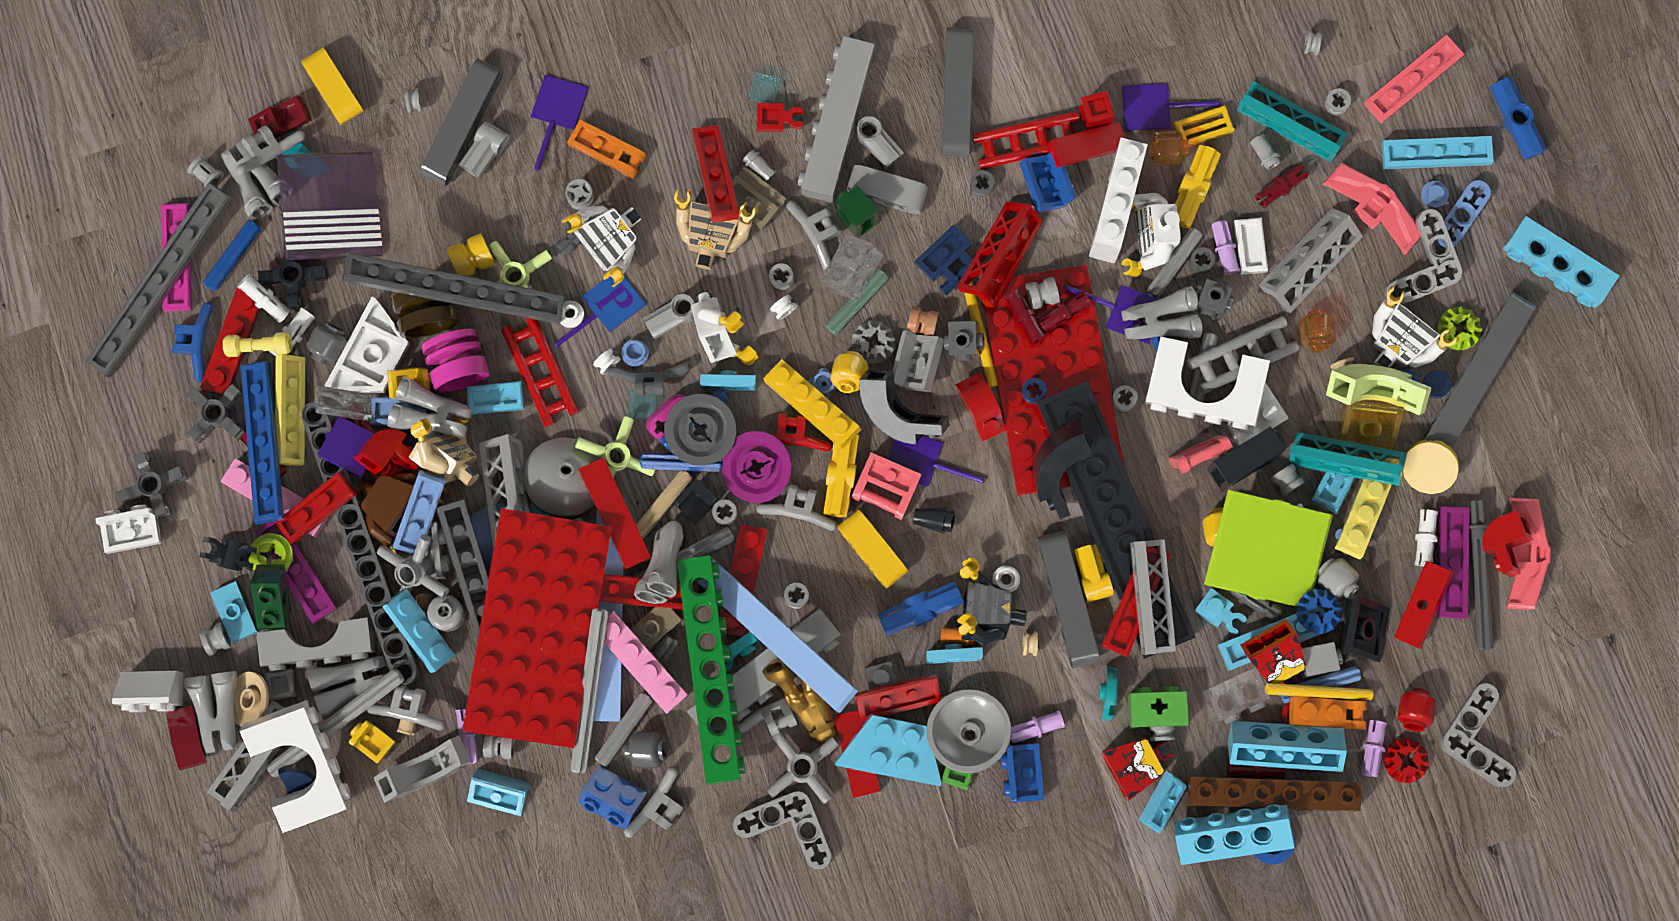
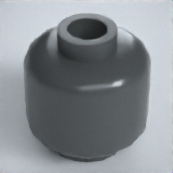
M325 322L324 325H317L307 342L308 350L313 353L311 358L321 364H326L327 361H338L348 342L344 335L345 330L330 322Z
M656 731L637 732L632 735L630 742L625 745L626 758L630 759L632 765L638 769L660 767L663 761L668 758V742Z

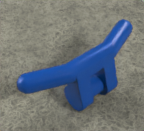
M205 302L202 305L195 326L174 325L176 341L175 344H172L171 353L192 355L194 379L197 382H202L205 375L203 348L206 326L213 310V305L210 302ZM187 336H192L191 344H186Z

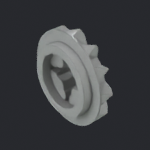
M870 320L859 325L852 336L853 351L861 354L868 364H879L886 361L892 355L895 348V337L891 328L881 321ZM878 332V341L882 345H875L871 352H869V342L863 338H872Z

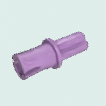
M1226 220L1216 221L1211 227L1217 247L1215 252L1219 254L1223 275L1238 273L1240 268L1238 267L1234 250L1236 244L1232 242L1228 223Z
M465 709L455 710L459 733L456 737L460 736L462 743L467 749L470 762L467 764H475L478 762L476 743L478 733L462 731Z
M1058 710L1039 718L1033 716L1030 721L1012 726L1010 740L1012 743H1017L1035 736L1040 738L1042 737L1041 734L1065 727L1060 711Z
M1369 720L1366 744H1363L1365 754L1362 775L1377 777L1379 774L1382 752H1385L1383 747L1387 727L1385 722L1376 720L1375 723L1374 720Z

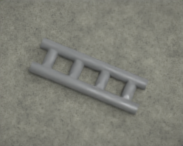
M1281 316L1188 359L1187 364L1189 368L1193 370L1199 367L1206 382L1199 385L1200 392L1204 395L1237 379L1240 365L1233 351L1247 345L1252 357L1269 360V364L1299 351L1296 341L1287 344L1280 330L1287 326L1285 317ZM1270 334L1277 349L1263 355L1257 340ZM1223 356L1230 371L1216 377L1209 362Z

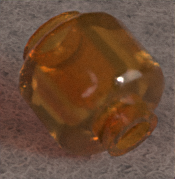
M1158 130L1155 132L1154 137H1150L1149 158L1154 159L1156 165L1177 166L1181 164L1183 156H1188V140H1183V135L1180 131Z
M1312 310L1300 320L1301 344L1311 352L1319 353L1329 350L1330 346L1336 341L1334 318L1322 310Z

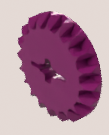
M751 431L735 438L731 450L722 458V475L727 487L735 496L747 502L762 503L774 499L787 487L792 476L791 467L793 464L785 444L778 440L776 436L767 432ZM754 459L758 463L770 461V463L761 468L760 475L757 471L744 473L745 470L750 469L754 465Z

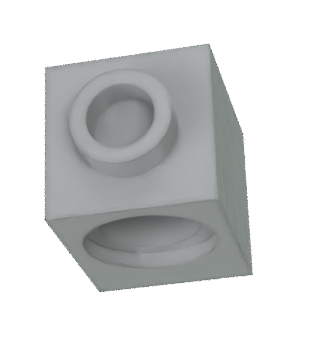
M1334 642L1302 648L1306 664L1305 669L1301 671L1303 678L1340 670L1339 665L1343 663L1342 654L1339 648H1335Z

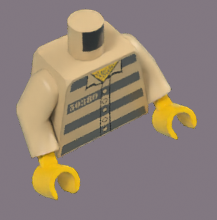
M679 188L676 190L674 200L678 204L676 206V225L682 241L688 244L689 250L698 252L695 266L710 270L714 256L726 258L728 253L735 252L747 241L752 226L751 219L758 213L757 206L753 208L752 214H750L745 209L747 202H745L739 209L738 220L712 223L708 205L691 201L689 206L688 203L692 195L691 191L688 189L687 198L682 199L678 195Z
M451 415V421L453 422L456 421L463 425L469 421L468 419ZM427 418L413 424L411 434L418 438V442H416V446L409 456L411 460L430 474L445 478V483L460 479L469 487L476 482L479 474L471 467L477 457L467 445L466 435L459 437L438 432L431 433L432 426Z

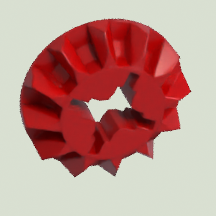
M1410 738L1398 739L1392 742L1387 747L1383 759L1388 775L1400 783L1418 781L1426 774L1430 764L1428 752L1420 742ZM1414 752L1411 761L1416 768L1408 765L1400 771L1403 760L1398 754L1407 756Z

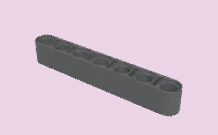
M1513 291L1509 294L1422 440H1438L1449 445L1451 448L1454 446L1536 308L1535 304Z

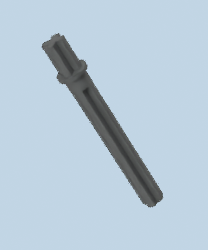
M1480 500L1470 502L1471 526H1469L1472 540L1476 636L1478 650H1491L1493 648L1489 555L1482 548L1483 534L1488 525L1486 501Z

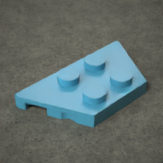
M870 715L861 730L851 739L840 757H837L834 764L840 767L941 786L936 759L927 739V726Z

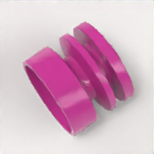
M475 329L449 331L431 338L421 346L423 354L427 356L425 359L427 366H438L430 372L435 392L449 393L462 390L468 386L479 384L490 376L484 356H473L482 349L480 342H476L478 335Z

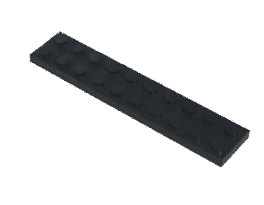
M1086 381L1037 401L1036 405L1049 435L1059 428L1079 420L1088 439L1093 456L1072 464L1065 470V474L1120 602L1133 571L1130 543L1152 541L1155 539L1089 382ZM1168 572L1175 646L1196 637ZM1162 578L1160 579L1155 594L1162 586ZM1163 591L1159 595L1162 600H1164ZM1155 600L1152 604L1153 618L1158 622L1165 614V606L1158 600ZM1165 619V621L1162 623V625L1167 629L1166 619ZM1158 628L1155 632L1156 647L1169 646L1168 635ZM1138 632L1135 640L1141 652L1140 636ZM1155 654L1141 655L1143 659H1146Z

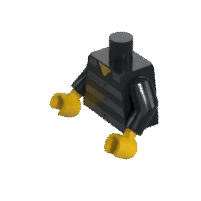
M968 558L963 561L962 564L965 567L960 570V575L963 578L970 577V581L967 583L963 597V615L957 619L958 623L962 624L959 627L961 640H975L985 646L1006 639L1010 625L1024 627L1027 611L1011 608L1012 594L990 582L979 571L980 565L975 558Z

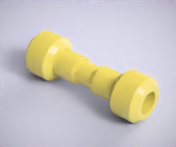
M279 332L273 337H262V339H241L238 335H226L223 339V351L227 357H239L242 352H253V350L289 354L292 351V338L288 332Z

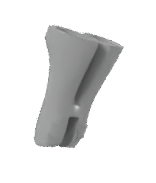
M241 139L235 145L240 151L242 159L239 160L230 149H227L221 155L241 192L247 216L249 219H260L271 213L273 207L251 177L252 173L260 181L272 203L277 206H281L290 199L293 189L285 180L276 175L266 163L245 175L237 174L236 167L252 158L243 146Z
M1184 287L1159 300L1132 306L1121 311L1123 321L1143 319L1142 326L1138 324L1132 328L1124 329L1126 339H1146L1162 336L1201 338L1202 322L1198 314L1157 320V317L1162 315L1196 310L1198 298L1193 287Z
M403 376L397 388V401L436 412V414L419 412L394 403L389 412L388 427L411 429L413 424L427 418L434 432L459 437L466 435L467 426L447 419L450 414L458 418L470 420L473 409L457 401L439 396L425 389L417 382Z
M671 521L656 531L650 564L644 576L635 587L634 595L636 599L653 604H662L668 600V597L676 595L677 554L682 546L684 537L683 529L679 522Z
M384 656L371 657L340 666L315 667L306 670L313 693L345 681L356 680L352 684L314 696L323 720L334 715L386 675H377L370 679L368 676L369 672H375L387 666Z
M237 671L183 679L184 687L190 695L197 713L205 752L213 753L218 751L217 730H220L224 751L235 749L234 696L237 685ZM212 682H213V687H214L215 696H216V702H217V716H216V717H215V709H214V701H213V693H212Z

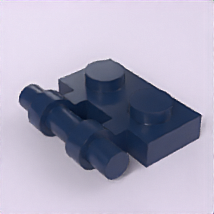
M953 225L914 261V264L932 282H935L942 276L946 282L939 289L947 296L953 289L957 290L958 284L975 256L970 257L966 253L973 243ZM959 259L964 265L953 274L948 268Z

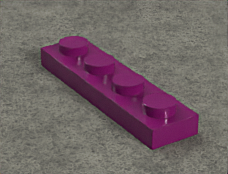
M1443 506L1439 508L1438 565L1453 571L1454 574L1438 609L1437 618H1468L1469 508Z
M275 522L266 523L255 530L258 537L269 533L284 537ZM297 543L294 545L290 544L293 548L294 561L286 572L287 584L311 622L315 624L338 608ZM272 548V551L268 553L272 560L281 559V556L275 553V548Z

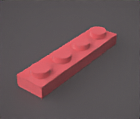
M1446 34L1367 99L1364 105L1381 124L1384 123L1464 56V53Z

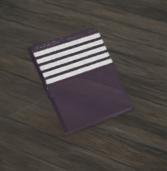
M372 152L277 155L280 190L279 209L283 221L287 260L346 258L347 252L368 257L383 255L379 220L380 202L376 191Z

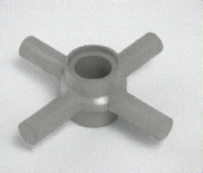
M423 534L420 536L413 556L405 559L384 545L379 547L377 554L396 566L395 578L401 585L400 591L407 588L411 594L413 586L423 584L442 598L447 596L449 588L430 576L431 565L425 558L431 541L428 535Z
M782 731L774 735L772 738L788 757L789 761L787 764L788 772L766 789L771 797H775L792 782L796 781L800 783L807 782L823 804L833 798L816 777L817 763L839 746L833 737L814 752L808 754L805 752L798 753ZM807 760L810 763L811 768L808 774L802 776L795 772L794 766L797 761Z

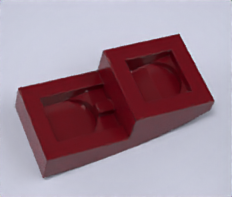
M297 95L275 108L267 107L248 119L254 135L259 128L267 126L274 138L289 133L312 121L302 97Z
M191 705L167 712V724L178 769L181 771L206 764V753L199 731L195 707Z

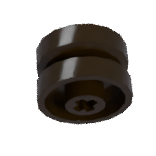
M396 293L391 298L395 314L402 316L397 321L399 334L402 338L412 339L432 336L450 330L459 323L456 309L453 306H449V302L403 293Z

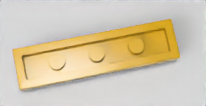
M781 359L763 378L769 387L839 448L843 449L861 431L858 424L784 360Z

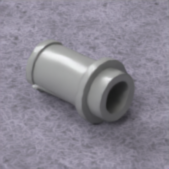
M1265 134L1257 136L1250 142V145L1262 161L1261 167L1271 170L1281 163L1279 159L1281 155L1275 153Z
M751 150L742 162L745 163V167L750 168L758 177L768 183L775 176L777 170L760 156L761 152Z

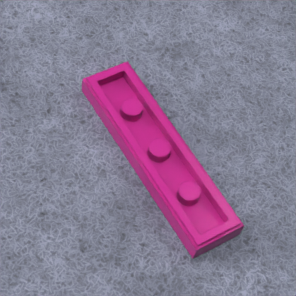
M189 203L161 204L162 249L190 210ZM191 261L163 300V311H192Z

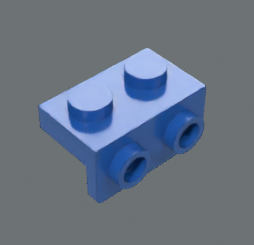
M1051 152L1044 156L1027 158L1020 162L1037 213L1064 208L1076 199L1074 186L1070 181L1066 166L1057 168Z
M1039 744L1009 745L1001 758L1002 769H1007L1008 780L1003 781L1005 798L1010 797V803L1044 800Z
M598 765L582 789L578 803L587 811L604 817L611 825L625 829L630 824L632 817L643 802L647 792Z

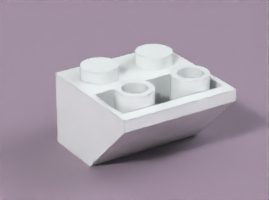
M179 671L120 672L112 704L119 705L121 710L129 712H146V707H150V710H157L158 712L174 711V706H183V673Z

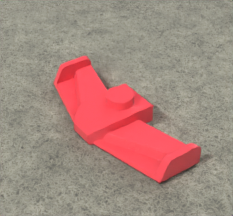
M1342 162L1322 183V185L1328 186L1359 202L1352 212L1372 230L1381 221L1404 255L1421 238L1416 222L1398 199L1396 192L1387 184H1382Z
M1510 497L1509 502L1512 512L1518 510L1526 515L1533 541L1513 547L1521 574L1514 577L1505 609L1533 610L1536 609L1547 567L1551 562V547L1548 544L1539 499Z

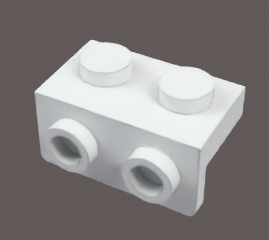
M137 505L130 507L131 511L120 513V510L104 512L103 517L95 518L96 524L101 528L104 553L110 554L161 544L158 517H156L154 510L147 508V505Z

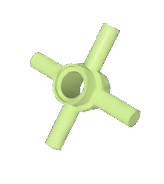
M494 241L488 246L502 267L499 283L529 288L527 285L530 280V273L552 259L547 250L523 265L519 262H511L498 241ZM518 271L522 273L519 281H508V277L512 272Z
M624 416L615 442H611L605 447L578 437L575 447L597 455L600 458L604 457L613 478L616 472L626 467L649 476H653L655 469H642L640 460L630 456L626 442L634 422L632 418ZM611 450H616L621 454L622 459L619 464L611 461L609 456Z

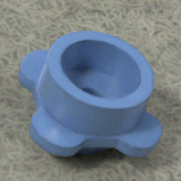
M821 368L814 379H810L808 382L829 399L830 394L834 390H838V388L832 384L829 370ZM822 382L827 383L825 387H823L821 384Z

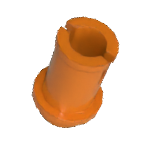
M942 625L941 643L962 644L966 648H969V645L975 644V640H961L959 627Z

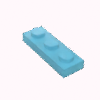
M407 588L398 592L382 606L430 673L436 672L455 655L436 628L430 623L428 617Z

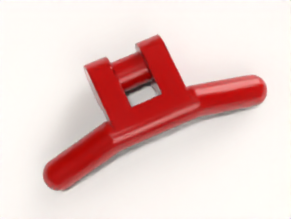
M784 413L778 414L777 434L771 435L776 436L785 445L805 446L828 452L832 448L829 441L805 435L806 418L803 415L798 414V417H788ZM786 427L797 428L796 434H787Z

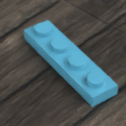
M1492 136L1383 140L1381 143L1383 169L1483 166L1494 163Z
M1317 605L1315 609L1308 611V614H1317L1321 620L1325 611L1324 608ZM1294 614L1217 646L1227 670L1230 671L1250 663L1240 644L1285 619L1288 620L1296 631L1300 643L1321 634L1306 630L1298 621L1297 614Z

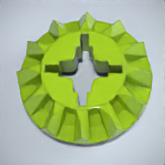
M1462 306L1447 310L1440 317L1437 326L1440 336L1446 329L1452 328L1446 333V338L1449 341H1454L1459 336V340L1454 345L1447 346L1453 350L1471 348L1479 341L1483 330L1480 318L1473 313V310L1465 309ZM1466 320L1464 329L1467 333L1461 332L1454 337L1456 327L1453 323L1459 324Z
M273 533L264 534L258 537L251 545L258 548L257 553H252L249 557V562L254 563V571L257 564H269V559L261 555V553H269L272 551V548H275V553L281 556V559H274L271 564H285V571L287 572L290 564L294 561L293 548L287 539L281 535Z

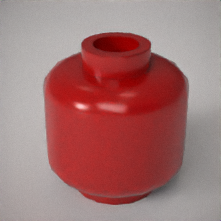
M1413 688L1410 692H1405L1401 695L1397 719L1403 724L1405 729L1422 732L1425 728L1433 725L1436 700L1428 694L1427 690Z

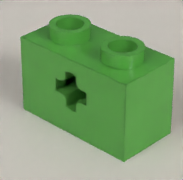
M1177 686L1162 687L1163 692H1152L1150 687L1135 688V693L1128 695L1129 728L1188 726L1187 691L1180 692ZM1156 700H1159L1160 705H1165V709L1160 711V715L1157 714L1155 709H1151V705L1155 704Z

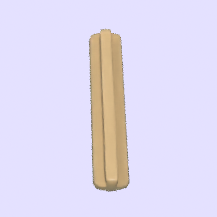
M680 470L636 524L642 539L647 537L693 478L687 471Z

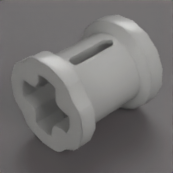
M205 155L197 157L187 170L191 176H196L204 184V188L208 182L217 187L224 178V173L221 170L217 171L210 165Z

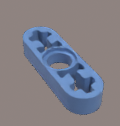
M1476 180L1471 182L1444 219L1447 231L1452 226L1457 228L1451 235L1454 247L1460 242L1490 198V187L1484 181ZM1479 188L1482 191L1480 194L1482 197L1477 198L1473 205L1469 204L1468 201L1472 198L1473 191ZM1457 209H1465L1469 213V220L1467 222H1459L1456 219L1455 211ZM1441 230L1436 231L1434 235H1440ZM1442 239L1434 241L1439 249L1446 250V243Z

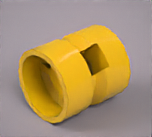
M482 233L467 239L466 245L458 242L446 248L451 262L459 275L472 276L475 274V268L477 267L483 270L496 265Z

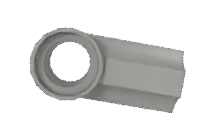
M866 116L859 121L856 130L858 142L866 146L887 170L904 155V152L883 130L877 118ZM865 126H871L876 131V134L866 136L861 129Z
M485 121L475 135L474 144L459 165L468 173L480 179L494 157L504 151L510 140V135Z
M679 294L670 303L643 317L654 339L659 338L683 323L694 321L692 309L687 314L678 313V308L681 304L689 303L691 306L695 304L689 295Z

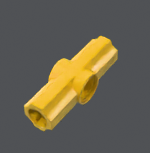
M1199 145L1189 171H1186L1178 190L1179 196L1174 204L1177 206L1180 218L1179 227L1190 229L1200 203H1203L1212 181L1210 179L1221 155L1212 147Z
M856 435L843 449L839 448L835 443L833 444L832 460L829 461L826 485L828 487L824 506L825 515L847 518L851 489L854 488L857 468L855 460L859 435Z

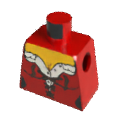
M1287 619L1240 644L1250 662L1268 683L1296 685L1298 682L1296 674L1306 667L1299 637Z
M1144 738L1101 753L1122 795L1128 801L1165 773L1160 762L1172 757L1173 753L1166 741L1151 748L1148 740Z

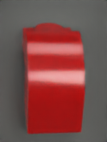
M980 372L955 384L963 406L970 414L982 442L1006 431L998 402Z
M385 429L377 432L362 444L353 457L354 460L374 474L383 470L389 460L407 473H411L419 467L417 463L409 458L414 448L402 444L407 434L396 429Z
M1516 510L1500 516L1487 526L1483 534V551L1490 555L1496 554L1493 559L1497 570L1508 577L1521 574L1513 547L1533 541L1526 515Z

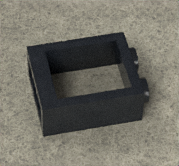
M1270 426L1214 460L1207 470L1220 491L1223 492L1276 460L1286 450L1284 448L1285 440L1279 431H1273Z

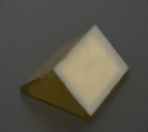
M1357 401L1352 405L1344 404L1341 407L1339 440L1395 450L1404 407Z

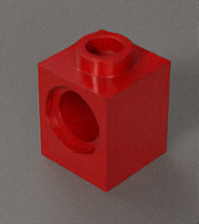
M1107 91L1081 97L1078 107L1085 131L1112 124L1114 113Z

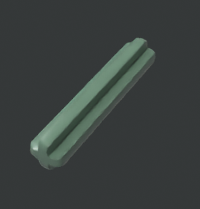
M877 269L826 323L828 331L837 335L888 281V276L884 271Z

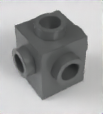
M1218 278L1206 279L1203 286L1198 284L1196 288L1198 305L1194 311L1199 312L1205 318L1220 320L1223 313H1229L1232 307L1234 297H1231L1230 294L1233 288L1227 286L1228 283ZM1210 294L1220 297V299L1214 300Z
M948 322L949 334L944 335L945 350H949V355L956 356V361H973V356H980V349H984V333H980L979 322ZM966 337L967 343L962 346V340Z

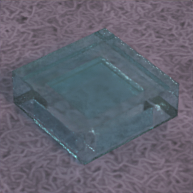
M755 72L748 100L759 103H775L781 78Z
M629 391L628 417L633 420H647L656 410L657 396H655V393H645L644 396L636 397L635 391Z

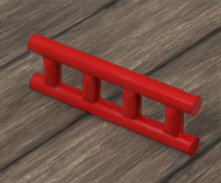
M1078 111L972 134L973 143H982L986 158L978 159L980 170L1049 154L1050 150L1047 145L1048 138L1045 128L1061 125L1064 136L1074 134L1072 122L1079 121ZM1035 131L1038 146L1022 149L1019 134ZM1009 137L1012 152L996 155L993 140Z
M525 318L528 327L514 333L511 326H506L501 329V332L546 428L555 424L552 415L567 409L569 415L573 416L578 414L580 410L539 321ZM533 336L539 351L525 357L519 342ZM545 360L551 375L536 381L530 366ZM556 384L562 399L547 406L541 391Z

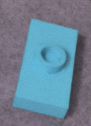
M729 370L721 371L720 375L700 374V385L703 390L721 388L722 390L755 391L756 376L737 375L736 371Z
M521 381L466 387L468 407L473 409L472 415L524 410Z
M1326 472L1312 498V504L1338 514L1355 477Z
M235 581L210 592L231 643L234 644L258 633L238 582Z
M962 644L945 645L946 650L926 651V662L928 664L981 661L983 658L982 647L962 649Z
M1165 771L1138 820L1160 834L1183 795L1187 784Z

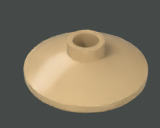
M245 672L237 677L234 696L235 723L242 727L246 722L265 716L268 708L269 692L264 678L255 672Z

